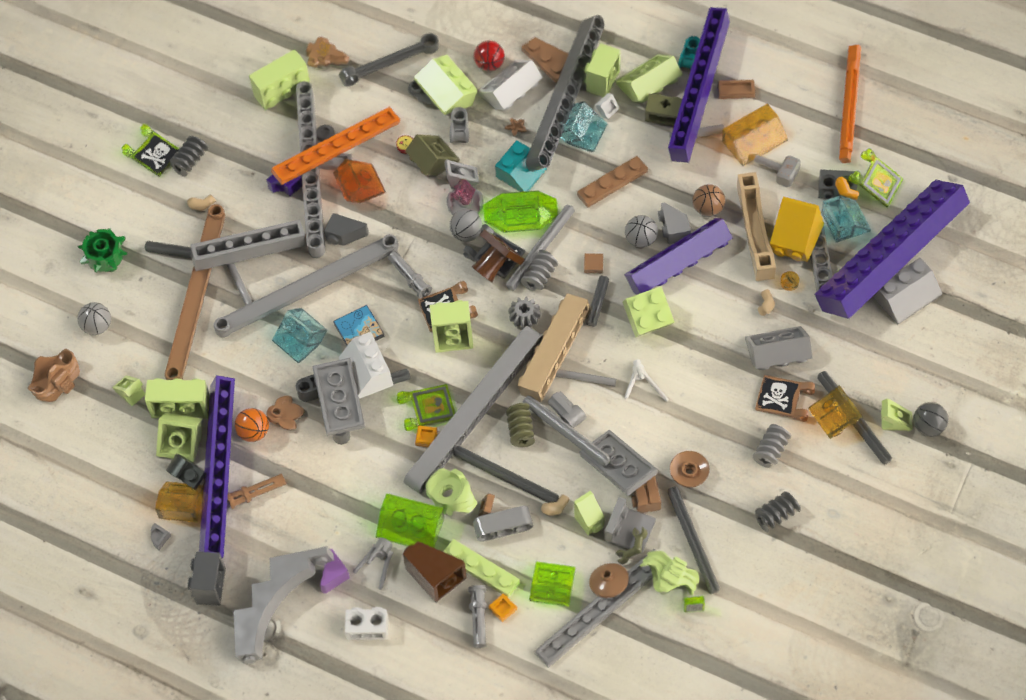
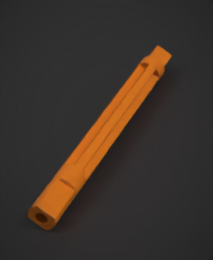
M858 44L848 47L839 159L842 163L851 162L861 54V46Z

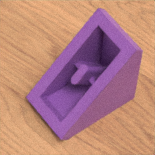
M333 549L330 550L334 555V561L325 564L320 584L322 593L325 594L350 578L347 568Z

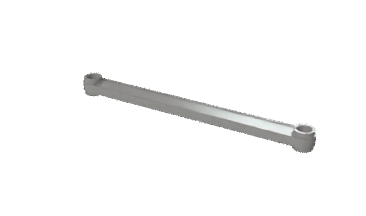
M388 234L374 243L224 317L216 319L214 322L216 334L219 337L225 338L231 333L389 256L393 251L396 252L398 250L397 238L392 234Z

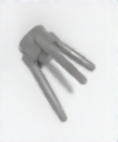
M379 538L353 570V573H357L366 561L367 564H370L375 557L380 559L386 557L378 587L381 590L390 558L393 555L391 551L392 543L385 538Z

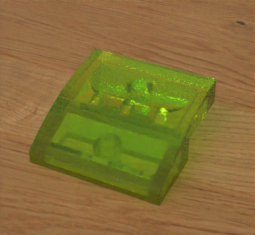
M536 561L529 601L569 607L576 567Z

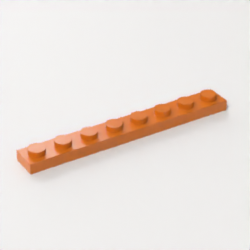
M388 107L272 167L271 173L283 185L400 123V118L391 107Z

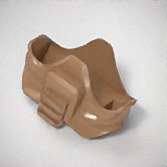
M66 348L56 356H40L35 360L33 378L28 386V390L31 391L36 399L53 402L62 393L68 394L75 387L73 381L79 376L80 369L74 353Z

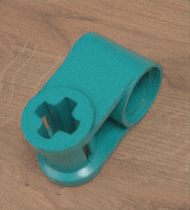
M690 36L686 39L678 62L680 69L682 67L692 68L700 41L699 37Z

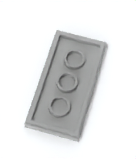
M346 358L312 366L327 436L365 428L351 359Z
M608 430L592 442L610 457V462L606 466H602L583 450L579 451L580 456L627 496L658 474L657 468L611 430Z

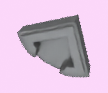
M154 523L151 528V540L155 548L160 550L171 534Z

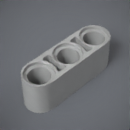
M519 506L479 516L473 520V526L477 540L483 542L530 530L533 527L529 508L527 506Z

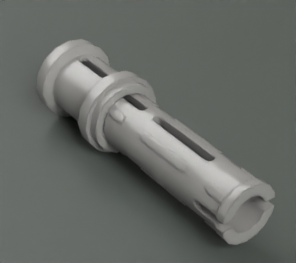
M393 251L388 256V260L406 278L408 286L417 292L419 299L431 293L432 287L423 281V277L412 270L397 251Z
M473 585L468 588L471 597L469 608L472 611L473 647L484 648L487 646L484 612L487 608L484 593L486 592V587L483 585Z

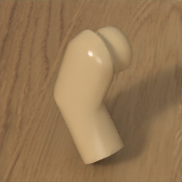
M211 194L205 199L191 197L188 199L187 205L193 210L204 211L215 203L216 200Z
M769 289L761 292L764 302L762 306L758 307V312L762 316L771 313L775 307V302Z
M562 494L557 502L544 503L541 506V511L549 516L560 515L570 499Z

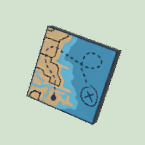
M367 305L333 321L346 346H348L353 338L368 332L372 333L375 341L385 337Z

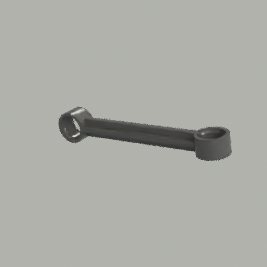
M432 33L424 34L421 37V42L358 68L346 67L339 73V77L344 86L349 87L356 84L365 75L421 52L433 54L439 48L438 37ZM427 41L435 42L432 46H426L424 43Z

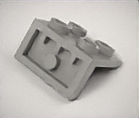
M619 497L605 529V541L630 549L634 547L635 537L632 534L633 529L636 528L640 534L642 527H644L648 535L642 543V552L640 553L642 554L656 518L626 507L627 499Z

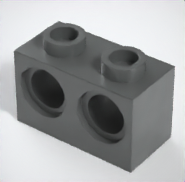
M820 169L818 198L826 200H853L841 196L835 182L838 177H844L850 189L857 191L858 171Z

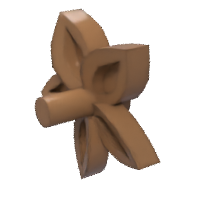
M511 118V124L505 126V129L512 130L513 136L518 132L524 133L526 132L524 126L525 119L516 121Z

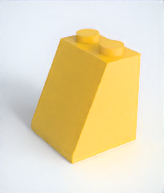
M783 196L770 241V246L775 255L791 257L795 261L802 260L808 262L824 226L818 205Z

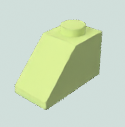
M591 491L574 501V518L587 535L599 532L604 526V515Z

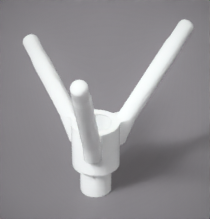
M638 359L634 360L632 377L624 397L626 399L629 397L635 380L646 379L665 401H668L669 399L648 376L641 361Z

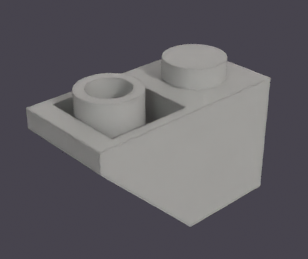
M661 203V211H658L659 221L663 222L664 225L662 226L663 237H667L668 244L676 243L691 233L688 217L674 207Z

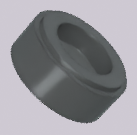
M330 125L320 126L316 131L317 139L322 142L334 136L333 127Z

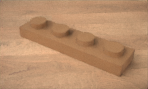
M635 156L577 191V196L589 208L647 173L648 167L638 156Z

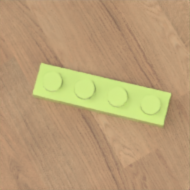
M454 539L444 551L447 554L462 559L465 562L467 573L499 593H504L508 598L520 583V579Z

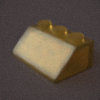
M768 103L723 128L722 142L742 166L755 160L756 155L762 156L788 141L779 116Z

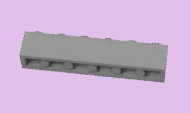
M295 220L191 244V258L195 271H200L303 247L305 244V234L300 220Z

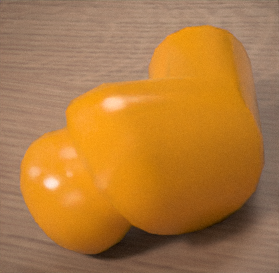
M838 177L835 185L839 194L857 200L859 191L850 189L847 180L844 177Z

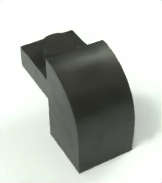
M176 453L166 469L172 476L197 490L207 474L198 468L196 464Z

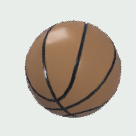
M703 185L693 195V206L700 215L706 217L717 215L725 205V195L715 185Z

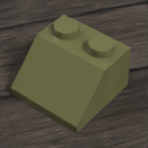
M416 134L405 150L410 156L409 159L416 163L420 168V172L426 176H438L446 171L444 162L446 159L454 162L460 161L439 135Z

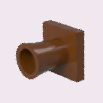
M484 229L480 236L490 243L491 246L472 268L484 278L493 282L507 258L519 265H522L525 259L500 238Z

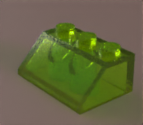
M386 493L379 514L376 538H385L390 542L404 546L414 545L419 541L435 548L445 518L444 510L441 507Z

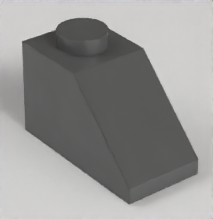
M332 213L324 233L326 241L329 243L344 246L368 236L369 231L367 223Z

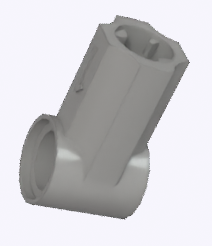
M561 391L556 392L549 399L548 404L556 411L561 420L572 428L586 419L584 411L578 405H573Z

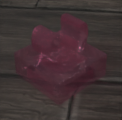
M460 179L458 185L454 186L455 192L451 193V196L454 200H459L463 205H469L475 189L466 179Z

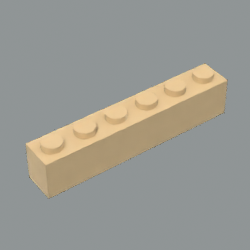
M567 293L565 298L560 301L556 315L552 316L548 330L544 331L540 345L536 346L532 360L527 363L524 375L518 380V387L522 396H531L537 401H543L556 376L557 370L560 369L589 313L590 307L587 299Z

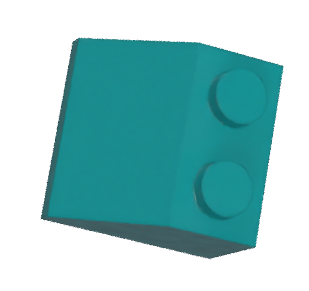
M516 140L495 165L496 178L526 195L547 170V167L534 172L530 171L526 166V158L530 148Z

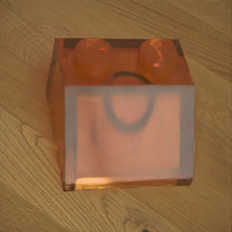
M345 159L333 172L343 197L348 202L362 203L386 192L371 163Z

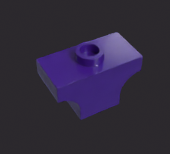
M273 174L266 179L268 189L273 194L282 191L290 197L303 187L301 175L283 185L279 183Z

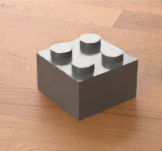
M196 551L195 559L192 558L191 560L192 577L188 579V589L191 590V596L194 597L196 604L220 606L226 572L221 554Z

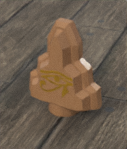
M322 36L317 38L315 44L310 42L307 46L306 56L309 57L307 65L311 67L327 66L329 64H348L350 59L343 51L337 50L334 44L329 43V39Z

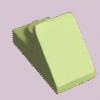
M126 375L112 387L131 406L135 405L145 396V392L141 388L143 383L138 378Z
M890 399L882 400V429L913 430L911 411Z

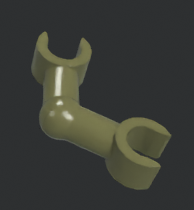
M642 527L640 534L636 528L633 529L632 534L635 537L634 547L626 551L622 549L616 551L615 554L617 556H623L617 562L622 565L626 564L630 557L642 552L643 540L648 535L644 527Z

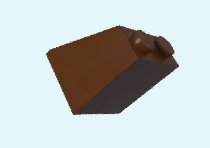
M418 541L414 545L411 544L402 553L405 569L436 603L467 579L465 562L462 559Z

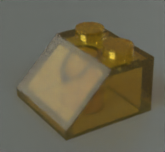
M840 385L808 407L830 439L840 435L845 428L854 425L862 417Z
M165 482L158 492L155 506L159 519L198 523L203 499V485H199L197 490L185 483Z

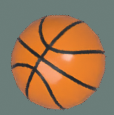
M248 408L237 415L235 430L242 440L256 442L267 434L269 421L261 410Z

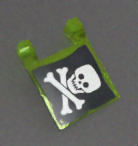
M143 124L140 129L142 130L141 134L148 137L146 141L136 151L128 144H124L121 148L123 150L122 153L160 177L170 166V159L174 157L179 148L154 132L147 124Z

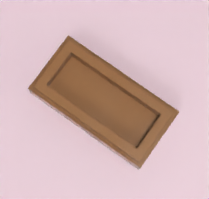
M754 80L718 81L719 99L755 98Z

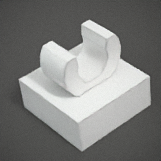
M607 93L595 104L597 111L607 120L619 109L613 94Z

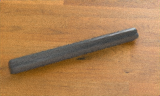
M826 371L819 373L817 379L881 463L883 465L888 464L892 456Z
M457 446L453 452L455 457L548 503L557 502L559 499L558 494L461 446Z
M676 486L669 488V498L710 594L717 593L720 587L679 489Z

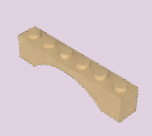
M756 172L738 174L737 191L756 281L775 279L776 265L765 229Z

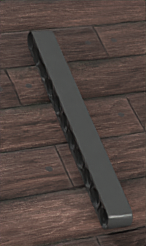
M600 15L584 19L580 24L526 158V166L532 172L549 167L586 75L584 73L585 67L592 60V53L598 45L605 26L604 19Z

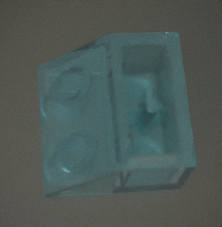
M584 101L575 103L561 138L568 145L594 152L608 123Z
M840 195L823 201L821 213L836 243L871 231L856 200Z
M304 309L287 310L272 341L297 363H300L320 345L327 329Z

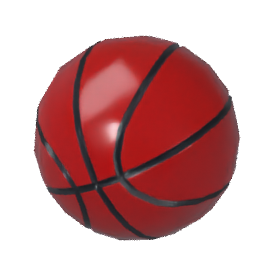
M487 40L477 45L473 58L478 68L491 72L496 71L502 66L505 53L499 43Z

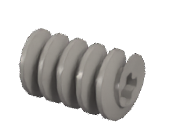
M540 249L528 267V271L521 278L522 285L532 291L536 289L542 290L544 288L543 284L548 282L546 278H550L551 273L555 271L554 267L558 266V261L551 253Z
M771 424L760 441L756 452L753 454V459L765 468H770L771 464L776 465L778 463L777 458L781 457L780 452L785 450L784 446L788 444L787 439L791 438V434L783 427Z

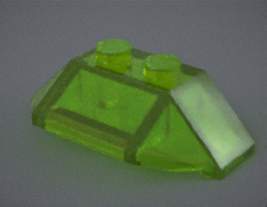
M538 190L500 193L483 204L484 222L503 233L541 230L558 216L557 199Z

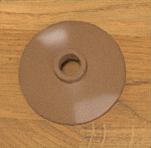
M684 451L677 454L670 464V474L673 480L683 487H697L704 483L709 475L710 468L707 459L695 451ZM691 470L693 473L687 474L686 471Z
M607 563L599 566L592 572L589 579V586L592 592L603 598L619 595L626 589L629 583L627 570L616 563Z

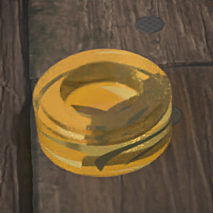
M793 271L783 273L780 279L781 287L787 291L795 290L799 286L800 281L798 274Z

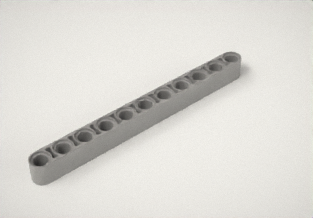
M302 81L296 86L300 153L318 144L314 94L311 83L307 81ZM319 166L302 174L306 242L309 254L314 258H319L325 253Z
M529 326L523 328L404 478V484L420 494L426 490L427 480L437 470L445 466L453 456L455 448L461 446L534 354L536 346L540 345L542 341V334Z

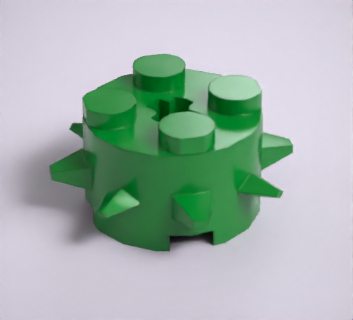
M111 228L97 229L95 233L89 232L83 244L78 245V248L83 250L85 254L79 262L81 264H88L94 272H113L117 270L123 256L128 254L121 247L126 239L125 236L117 237L111 231Z

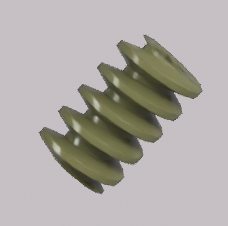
M517 403L506 410L509 435L511 437L510 442L516 447H529L535 443V439L532 438L534 437V432L532 431L533 425L530 418V405L527 403Z

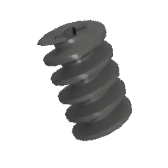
M189 136L182 147L178 149V152L174 154V157L170 159L171 167L179 175L186 177L188 175L186 171L190 172L192 170L191 166L194 167L196 165L195 161L200 160L199 156H203L204 151L208 150L207 144L197 137Z
M785 491L782 492L781 496H776L775 500H770L768 504H763L762 508H757L755 515L760 527L765 532H769L767 525L775 528L774 521L781 524L782 520L780 517L788 520L787 513L794 516L793 509L800 512L801 507L797 500Z

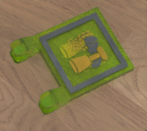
M868 148L861 153V158L871 163L864 177L859 171H855L849 175L848 179L862 187L887 208L904 178L881 161L872 149Z
M447 384L397 393L398 404L412 401L416 418L404 420L406 431H411L417 428L418 425L425 426L449 421L455 414Z

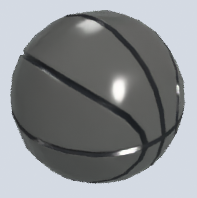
M923 403L916 409L913 423L922 435L937 436L946 429L948 414L943 406L938 403Z

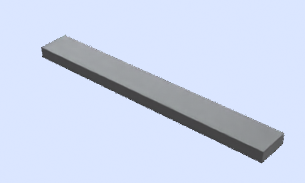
M644 558L627 571L629 583L622 593L610 598L598 596L535 650V654L548 668L653 578L651 568L648 565L644 567L639 566L643 563Z

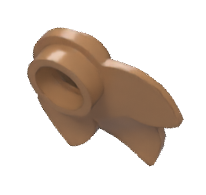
M283 396L276 400L275 405L268 408L266 416L271 423L279 424L286 430L296 429L295 420L303 416L305 410L300 405L292 403L293 399L291 396Z

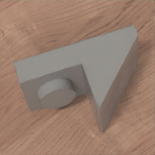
M447 159L444 161L451 189H454L459 183L476 186L479 183L477 167Z

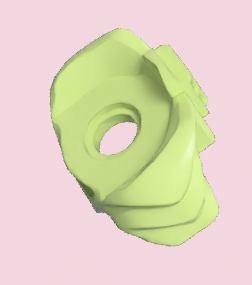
M441 468L432 474L426 482L427 496L444 515L452 516L454 511L469 513L477 505V501L470 491L469 482L463 475V472L457 469L449 471ZM445 491H453L450 496L443 497Z
M663 551L647 553V557L643 559V563L639 566L644 567L648 565L651 568L653 587L656 591L669 592L682 585L687 588L690 595L694 594L699 583L698 571L686 568L687 563L678 557H674L672 560Z

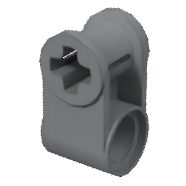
M457 107L452 110L450 143L454 141L469 142L468 115L463 107Z

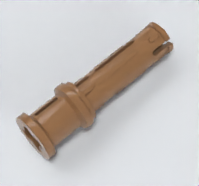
M281 473L250 487L242 486L240 490L232 493L228 492L227 500L231 509H235V506L244 502L249 503L252 501L251 498L286 485V482ZM271 483H274V484H272V485H270V486H267V487H265V488H262V489L258 490V489L261 488V487H264V486H266V485H269V484H271Z

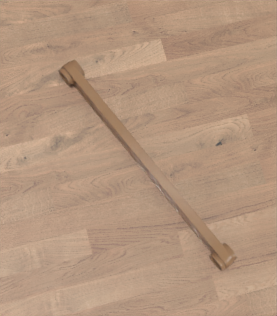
M214 204L208 209L200 242L220 238L226 215L221 205ZM193 266L165 371L166 380L176 378L183 380L212 268L195 271Z

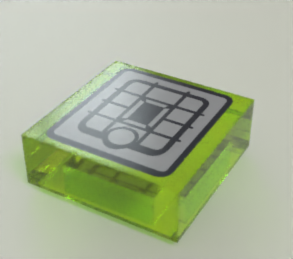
M704 596L685 597L683 602L684 612L704 611Z

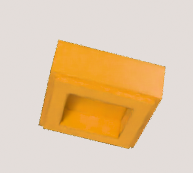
M418 425L415 446L429 447L437 437L438 429L436 427Z
M504 593L488 606L501 622L505 621L517 610V606Z

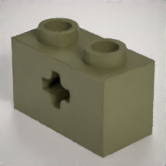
M649 93L645 109V121L674 126L682 99Z

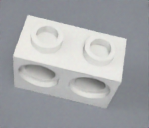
M354 607L351 610H346L345 634L347 640H388L387 609L381 607H373L372 609ZM356 620L362 621L357 626L352 625V623ZM375 620L382 621L379 625L372 624Z

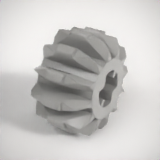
M527 296L524 300L518 297L517 302L512 301L511 307L508 309L509 320L514 322L515 327L521 325L522 330L525 326L531 328L532 324L537 325L538 318L541 317L540 306L535 304L534 299L528 301Z

